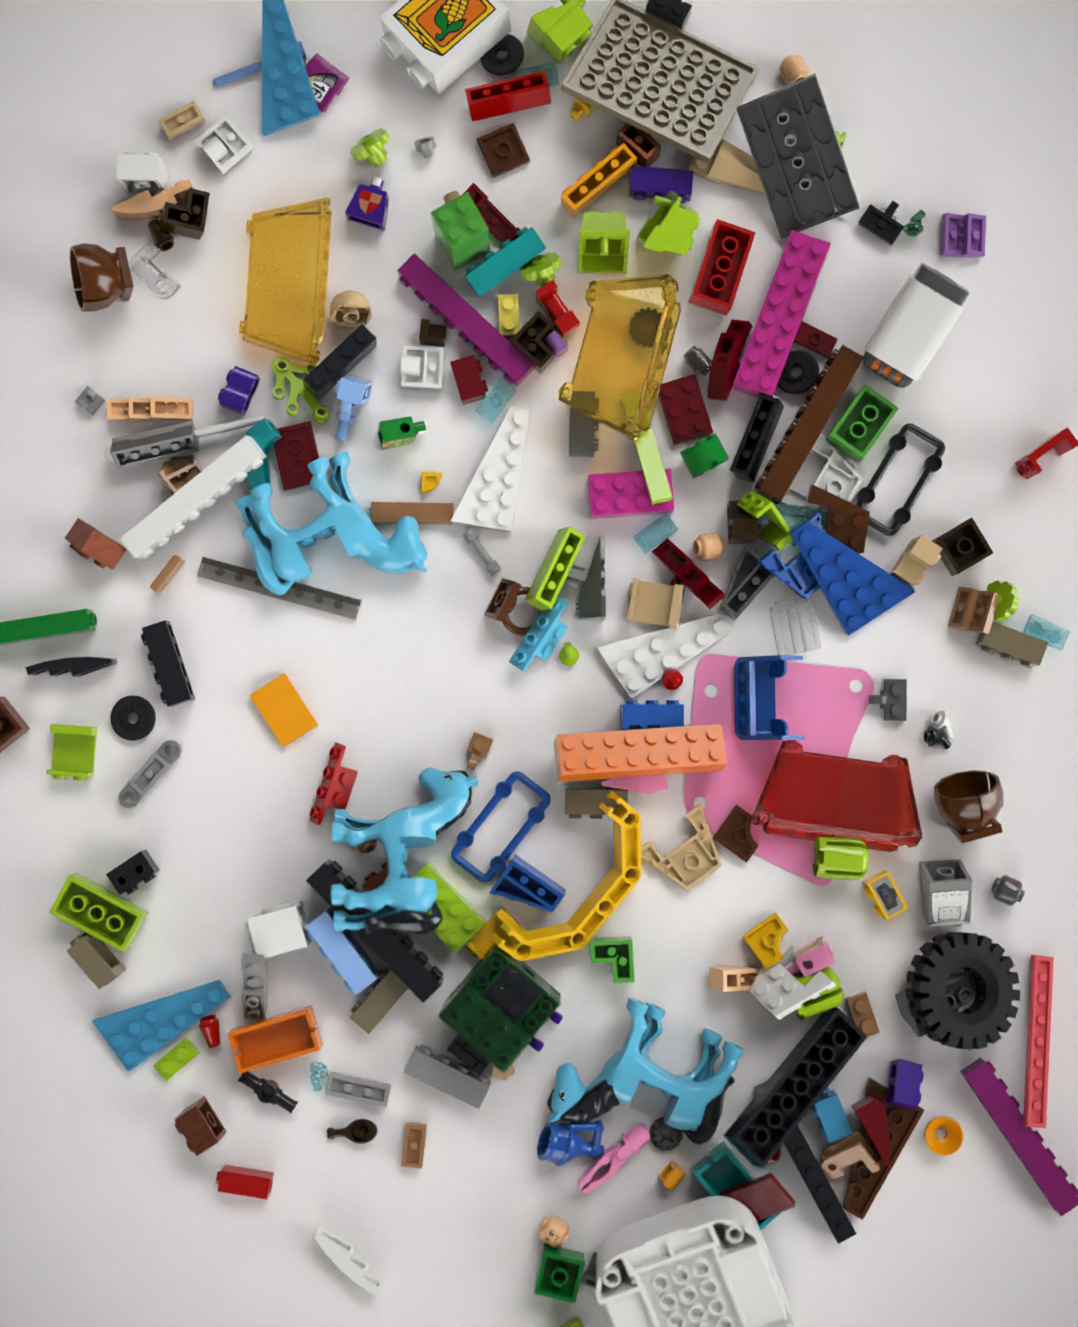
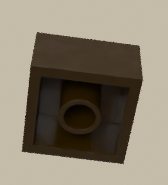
M973 518L965 520L932 540V542L943 548L939 554L942 555L941 560L951 576L963 572L994 553Z

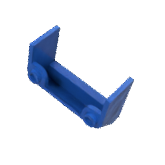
M803 656L740 657L736 660L734 664L735 733L740 740H805V735L788 734L786 721L776 719L775 678H781L786 674L787 661L803 660Z

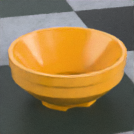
M938 1116L930 1120L924 1130L925 1142L934 1153L943 1156L951 1155L959 1150L962 1145L963 1130L954 1119L947 1116ZM939 1127L946 1129V1135L943 1138L935 1136V1131Z

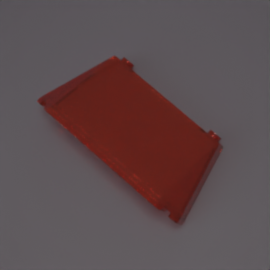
M783 740L751 818L753 824L761 825L763 831L769 835L815 841L816 837L821 836L857 838L865 842L867 849L886 852L897 851L898 847L907 845L909 848L915 847L922 838L907 758L889 755L880 763L804 752L803 746L795 740Z

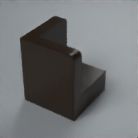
M421 319L420 344L445 347L447 327L431 324L430 320Z

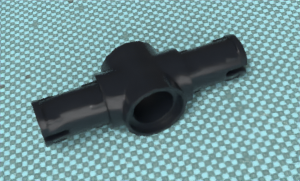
M248 1071L242 1073L238 1079L239 1082L253 1089V1093L257 1094L261 1102L277 1104L290 1114L298 1101L282 1093L283 1090L279 1088L278 1083L274 1080L260 1079ZM263 1088H271L273 1095H266Z

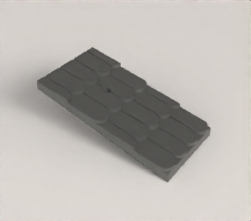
M816 73L737 107V113L781 239L790 236L791 230L800 232L860 208Z

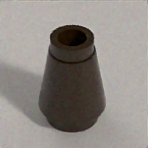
M159 220L150 221L148 227L155 247L160 249V251L171 249L174 246V237L170 232L159 230Z

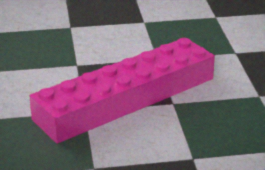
M791 230L734 379L733 389L758 398L760 393L774 397L829 253L831 243Z

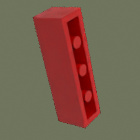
M545 70L465 89L472 122L551 104Z

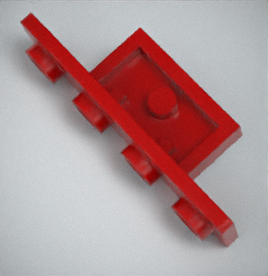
M337 742L330 749L329 761L322 774L323 780L321 786L316 791L317 798L309 813V820L317 825H321L327 806L346 810L358 773L356 770L340 766L346 746Z

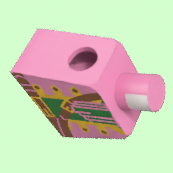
M821 936L794 953V961L785 965V967L792 976L802 972L804 977H808L835 962L831 949L824 937Z

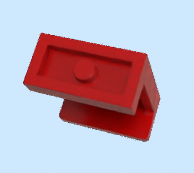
M1067 427L1015 462L1016 470L1022 477L1029 479L1042 472L1041 467L1036 462L1038 458L1052 448L1060 456L1077 447L1078 441Z

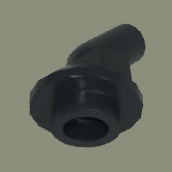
M929 726L925 730L924 741L929 747H933L936 743H940L944 749L951 747L949 740L942 733H938L934 727Z

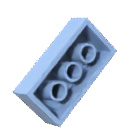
M330 907L306 926L308 929L306 933L312 941L316 940L319 944L321 954L331 960L333 963L331 966L337 975L341 974L346 980L344 982L346 988L350 992L354 991L357 995L373 983L381 972L349 929L335 931V910Z

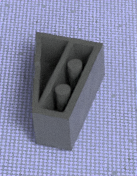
M747 545L742 550L725 591V597L722 598L719 608L734 621L774 577L773 574L757 562L761 557Z

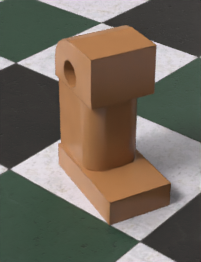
M857 1131L823 1148L821 1168L830 1181L843 1176L844 1168L861 1160L874 1173L880 1170L879 1155L862 1133Z

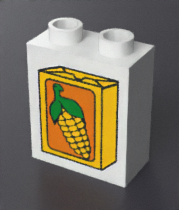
M399 0L380 17L385 35L379 41L391 58L396 60L402 55L410 63L406 70L420 88L429 84L440 94L511 32L509 10L499 0Z

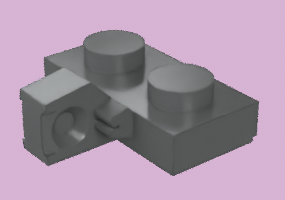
M884 679V690H880V695H869V704H880V709H884V720L906 721L907 679Z

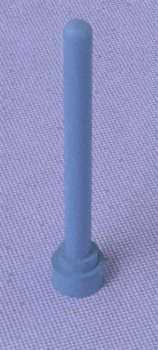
M299 41V48L304 59L307 56L301 41ZM262 61L215 78L213 85L219 87L262 70Z

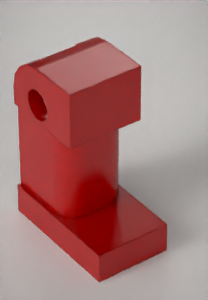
M551 280L536 291V302L554 324V328L559 335L564 337L579 327L580 321L572 310L569 311L557 294L558 286L554 280Z

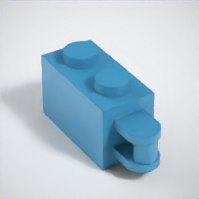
M827 1087L826 1093L819 1097L810 1110L814 1119L818 1117L820 1125L817 1127L821 1137H825L831 1143L853 1133L837 1093L834 1090L830 1091L829 1087Z

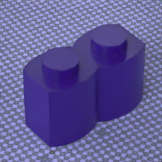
M235 366L233 370H229L226 376L228 383L225 389L222 388L220 390L218 400H220L219 404L222 407L244 416L258 387L260 377Z

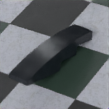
M71 657L45 661L25 668L27 674L31 676L49 671L50 676L57 677L71 672L73 677H81L117 664V660L99 657Z

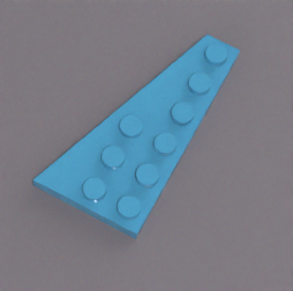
M285 0L262 1V134L266 136L321 116Z
M216 980L94 1019L92 1022L129 1072L229 999L231 995L221 981Z

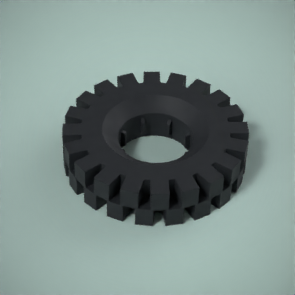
M948 932L946 933L947 935L940 934L933 937V943L926 942L920 948L923 955L914 956L910 964L916 967L915 972L908 971L906 978L907 982L913 983L912 988L906 989V999L913 1000L914 1002L908 1008L912 1017L919 1018L916 1025L921 1031L929 1032L927 1037L934 1042H939L941 1045L972 1050V1048L982 1049L988 1047L987 1043L994 1044L1001 1039L999 1032L1007 1033L1012 1026L1007 1017L1016 1018L1019 1009L1011 1005L1012 1000L1020 1001V990H1015L1012 986L1013 984L1020 983L1018 973L1009 971L1010 968L1015 966L1010 956H1002L1005 950L999 944L992 943V939L983 935ZM963 967L964 971L970 972L975 980L976 996L969 1008H965V1011L958 1013V1009L952 1008L947 1000L946 984L950 975Z

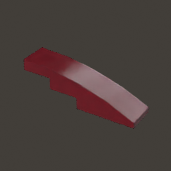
M668 538L652 551L666 568L709 610L725 597L724 593L709 580L708 576Z

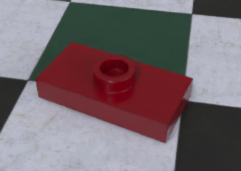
M802 321L795 342L828 359L838 339Z

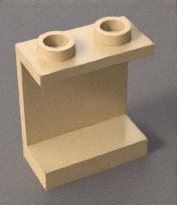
M634 578V582L630 583L628 594L631 595L630 603H627L625 608V615L628 616L627 619L634 622L679 628L685 587L678 584L673 586L640 581Z

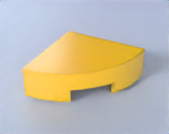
M421 472V493H428L434 490L441 481L442 473Z

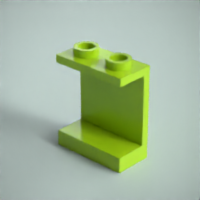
M752 490L750 493L745 494L742 500L737 503L741 509L756 518H759L762 514L765 515L769 523L762 529V535L759 536L763 541L779 551L793 541L788 533L791 529L772 501Z
M50 724L49 733L55 734L51 770H46V774L53 775V779H66V776H73V780L86 781V777H93L98 727Z

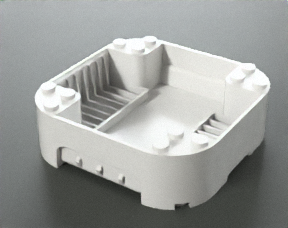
M725 1196L705 1197L624 1226L608 1235L597 1252L595 1263L597 1300L599 1306L604 1304L608 1313L607 1316L611 1320L613 1327H795L786 1294L757 1221L744 1204L733 1198Z

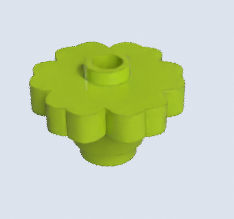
M382 128L375 130L360 139L351 148L350 153L357 161L367 158L370 164L378 167L388 159L383 145L389 141L390 137L386 130Z
M549 252L543 256H535L521 267L520 272L526 281H536V284L541 288L551 280L555 282L556 276L554 271L561 267L562 262L559 255Z
M998 580L987 586V591L1000 594L993 621L1002 622L1009 619L1010 615H1013L1018 608L1019 597L1016 596L1017 588L1007 581L1000 582Z

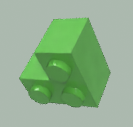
M631 936L592 938L589 941L591 963L611 962L613 983L635 982Z

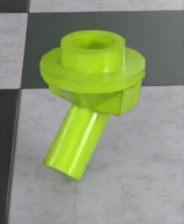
M565 642L564 647L559 652V660L562 664L571 666L578 661L579 653L572 646L571 642Z

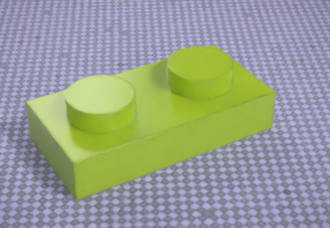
M186 1036L153 1066L168 1081L200 1052Z

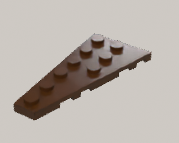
M868 1077L865 1097L873 1093L877 1099L881 1097L887 1107L884 1111L888 1116L891 1165L886 1166L880 1156V1170L874 1173L869 1170L862 1160L851 1165L843 1208L862 1220L925 1111L920 1106L907 1109L887 1104V1087ZM859 1122L858 1131L862 1133L878 1154L862 1124Z

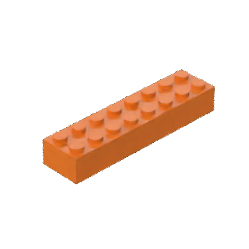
M722 724L556 735L554 740L558 782L722 771L727 765Z

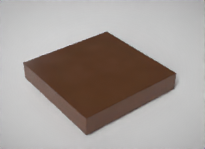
M514 123L476 139L493 178L530 162V158Z

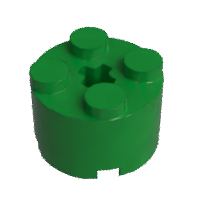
M716 433L697 441L694 446L680 452L693 478L704 474L708 470H712L729 459Z

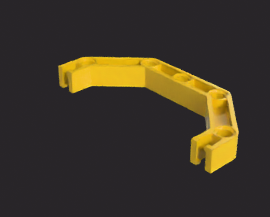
M613 791L607 797L619 804L613 812L614 809L612 807L608 808L603 802L599 805V808L613 819L614 866L567 923L519 932L504 921L500 929L505 930L511 936L508 941L505 942L504 939H500L496 933L491 938L498 947L516 960L526 961L583 948L640 880L642 874L640 814Z

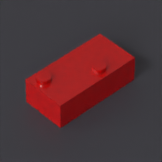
M719 219L715 221L688 303L727 316L732 308L756 232Z

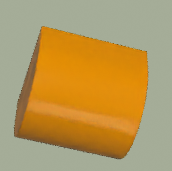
M672 1160L660 1173L659 1177L663 1185L673 1191L685 1177L686 1173Z

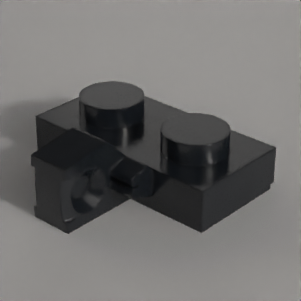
M893 200L886 210L884 208L879 210L870 204L858 222L859 225L891 246L904 228L903 225L895 221L897 217L893 214L899 204Z

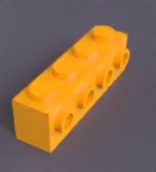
M625 143L615 147L604 160H599L592 170L582 174L574 185L568 186L562 192L561 204L575 218L632 170V166H636L637 157Z

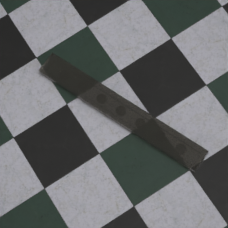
M202 557L197 575L201 578L357 620L362 602L359 599L294 582L285 594L277 595L268 591L262 585L256 571ZM279 578L281 583L286 582L285 580Z

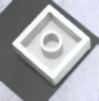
M133 152L117 154L116 179L127 193L149 190L151 194H156L162 189H168V169L159 155L150 152L145 153V155H137Z

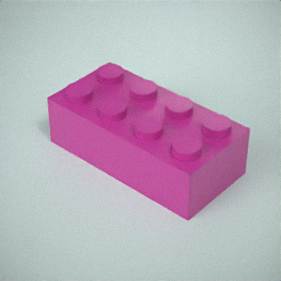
M671 469L664 470L672 493V500L653 505L642 471L588 475L591 519L673 513L674 499Z

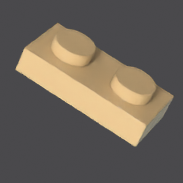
M194 100L159 119L170 140L206 121Z

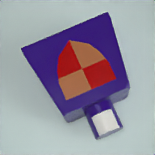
M372 177L370 187L363 184L358 186L345 212L347 220L385 230L389 197L387 192L382 191L384 184L382 179Z

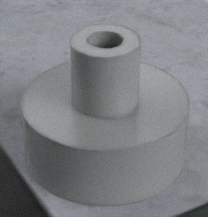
M425 137L414 142L416 151L423 152L424 158L432 157L431 150L436 147L434 137Z

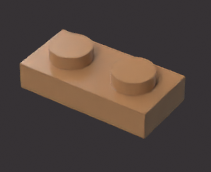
M864 991L846 997L853 1023L867 1037L880 1033L867 993Z
M406 1122L401 1166L422 1168L427 1124Z

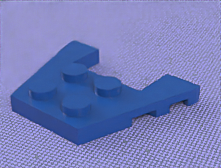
M814 512L805 520L825 532L820 522L822 520L820 512ZM775 550L768 551L757 561L803 599H808L819 589L800 552L785 565Z

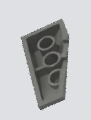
M604 536L599 538L579 603H575V614L579 615V620H604L606 617Z

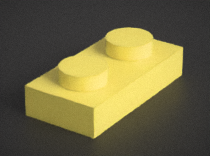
M518 294L498 295L499 332L504 337H514L520 330Z

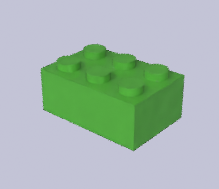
M865 384L825 439L859 463L866 456L899 408Z

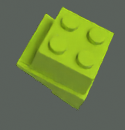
M560 0L563 4L562 6L557 8L551 6L534 14L530 19L526 33L538 47L542 46L557 63L562 59L564 61L568 60L573 55V50L577 46L581 48L591 35L590 30L593 23L582 10L586 0Z
M669 191L665 198L655 195L653 204L660 205L652 219L648 218L636 240L647 249L662 253L665 250L687 255L688 250L690 251L693 246V232L699 227V214L692 208L681 205L680 201L682 198L673 191Z
M598 211L583 212V227L579 229L578 273L627 274L630 229H626L625 213H620L619 211H610L608 213H599Z

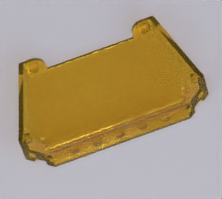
M322 198L254 213L251 219L246 222V233H250L245 316L244 321L239 323V334H243V341L317 365L320 359V351H317V346L319 347L322 343L324 333L332 214L331 208H328L330 206V198Z
M669 274L590 282L585 292V299L588 306L592 309L572 383L565 382L558 392V400L567 407L634 441L640 437L639 433L650 428L681 312L680 303H676L675 292L678 291V283Z

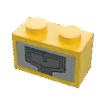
M882 870L862 881L865 885L863 891L868 899L872 898L875 904L873 909L878 917L882 916L883 919L889 920L909 909L888 871Z

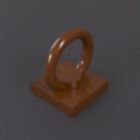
M502 578L484 615L502 622L509 632L525 636L532 625L524 628L517 627L510 621L508 614L514 609L517 603V596L527 595L530 587H521L522 585L515 581Z

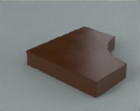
M736 804L712 838L747 863L758 847L750 833V825L754 817Z

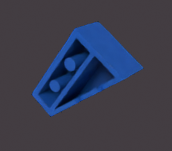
M625 700V704L620 705L621 730L684 726V704H679V700H666V704H658V700H646V704H637V700Z

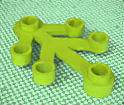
M285 357L274 359L271 366L273 373L277 376L276 387L273 389L274 399H284L285 389L283 386L286 378L291 384L286 413L290 416H295L298 413L297 397L299 394L313 410V420L319 424L326 423L329 419L328 408L320 406L304 388L303 379H298L293 374L299 373L306 374L307 376L310 373L307 369H314L316 365L313 363H309L306 366L295 365ZM284 364L286 367L281 369L278 365ZM281 391L283 394L281 396H278L275 394V392ZM293 406L296 410L290 411L288 408ZM322 410L325 414L319 415L318 411Z

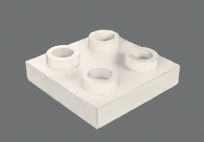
M227 115L195 141L222 174L254 148Z
M403 345L401 387L442 390L444 347Z

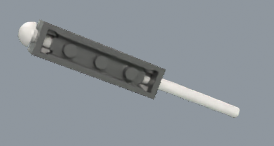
M259 415L202 429H196L192 420L112 438V445L105 449V457L110 461H115L117 468L120 469L199 451L200 437L253 426L265 417L264 415Z

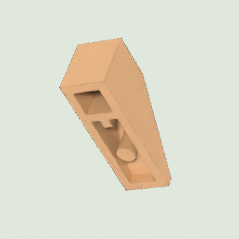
M709 967V988L722 992L750 990L762 967Z

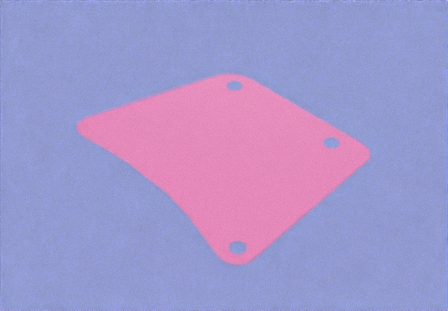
M717 654L703 656L699 660L696 669L691 726L722 724L727 765L722 771L686 773L684 804L687 812L694 808L693 802L695 798L699 796L704 797L707 800V807L703 809L709 830L716 833L737 804L754 817L750 825L751 836L758 845L754 854L815 885L825 886L829 884L832 879L819 878L813 874V863H815L814 842L816 837H835L836 816L844 767L853 738L869 704V695L873 694L874 684L871 676L862 669L787 662L786 674L781 678H775L776 719L786 721L789 735H805V740H740L735 733L734 664L740 657ZM854 679H859L863 683V689L859 693L852 692L850 689V682ZM708 684H715L718 687V694L715 697L711 698L705 694V687Z

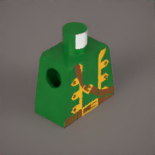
M410 416L380 421L377 433L381 449L385 450L413 443L416 435L426 433L424 421L413 423Z

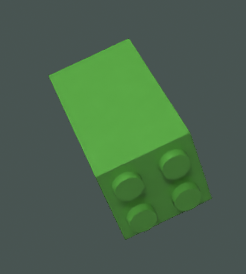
M468 192L431 212L435 236L455 271L491 252L489 229Z

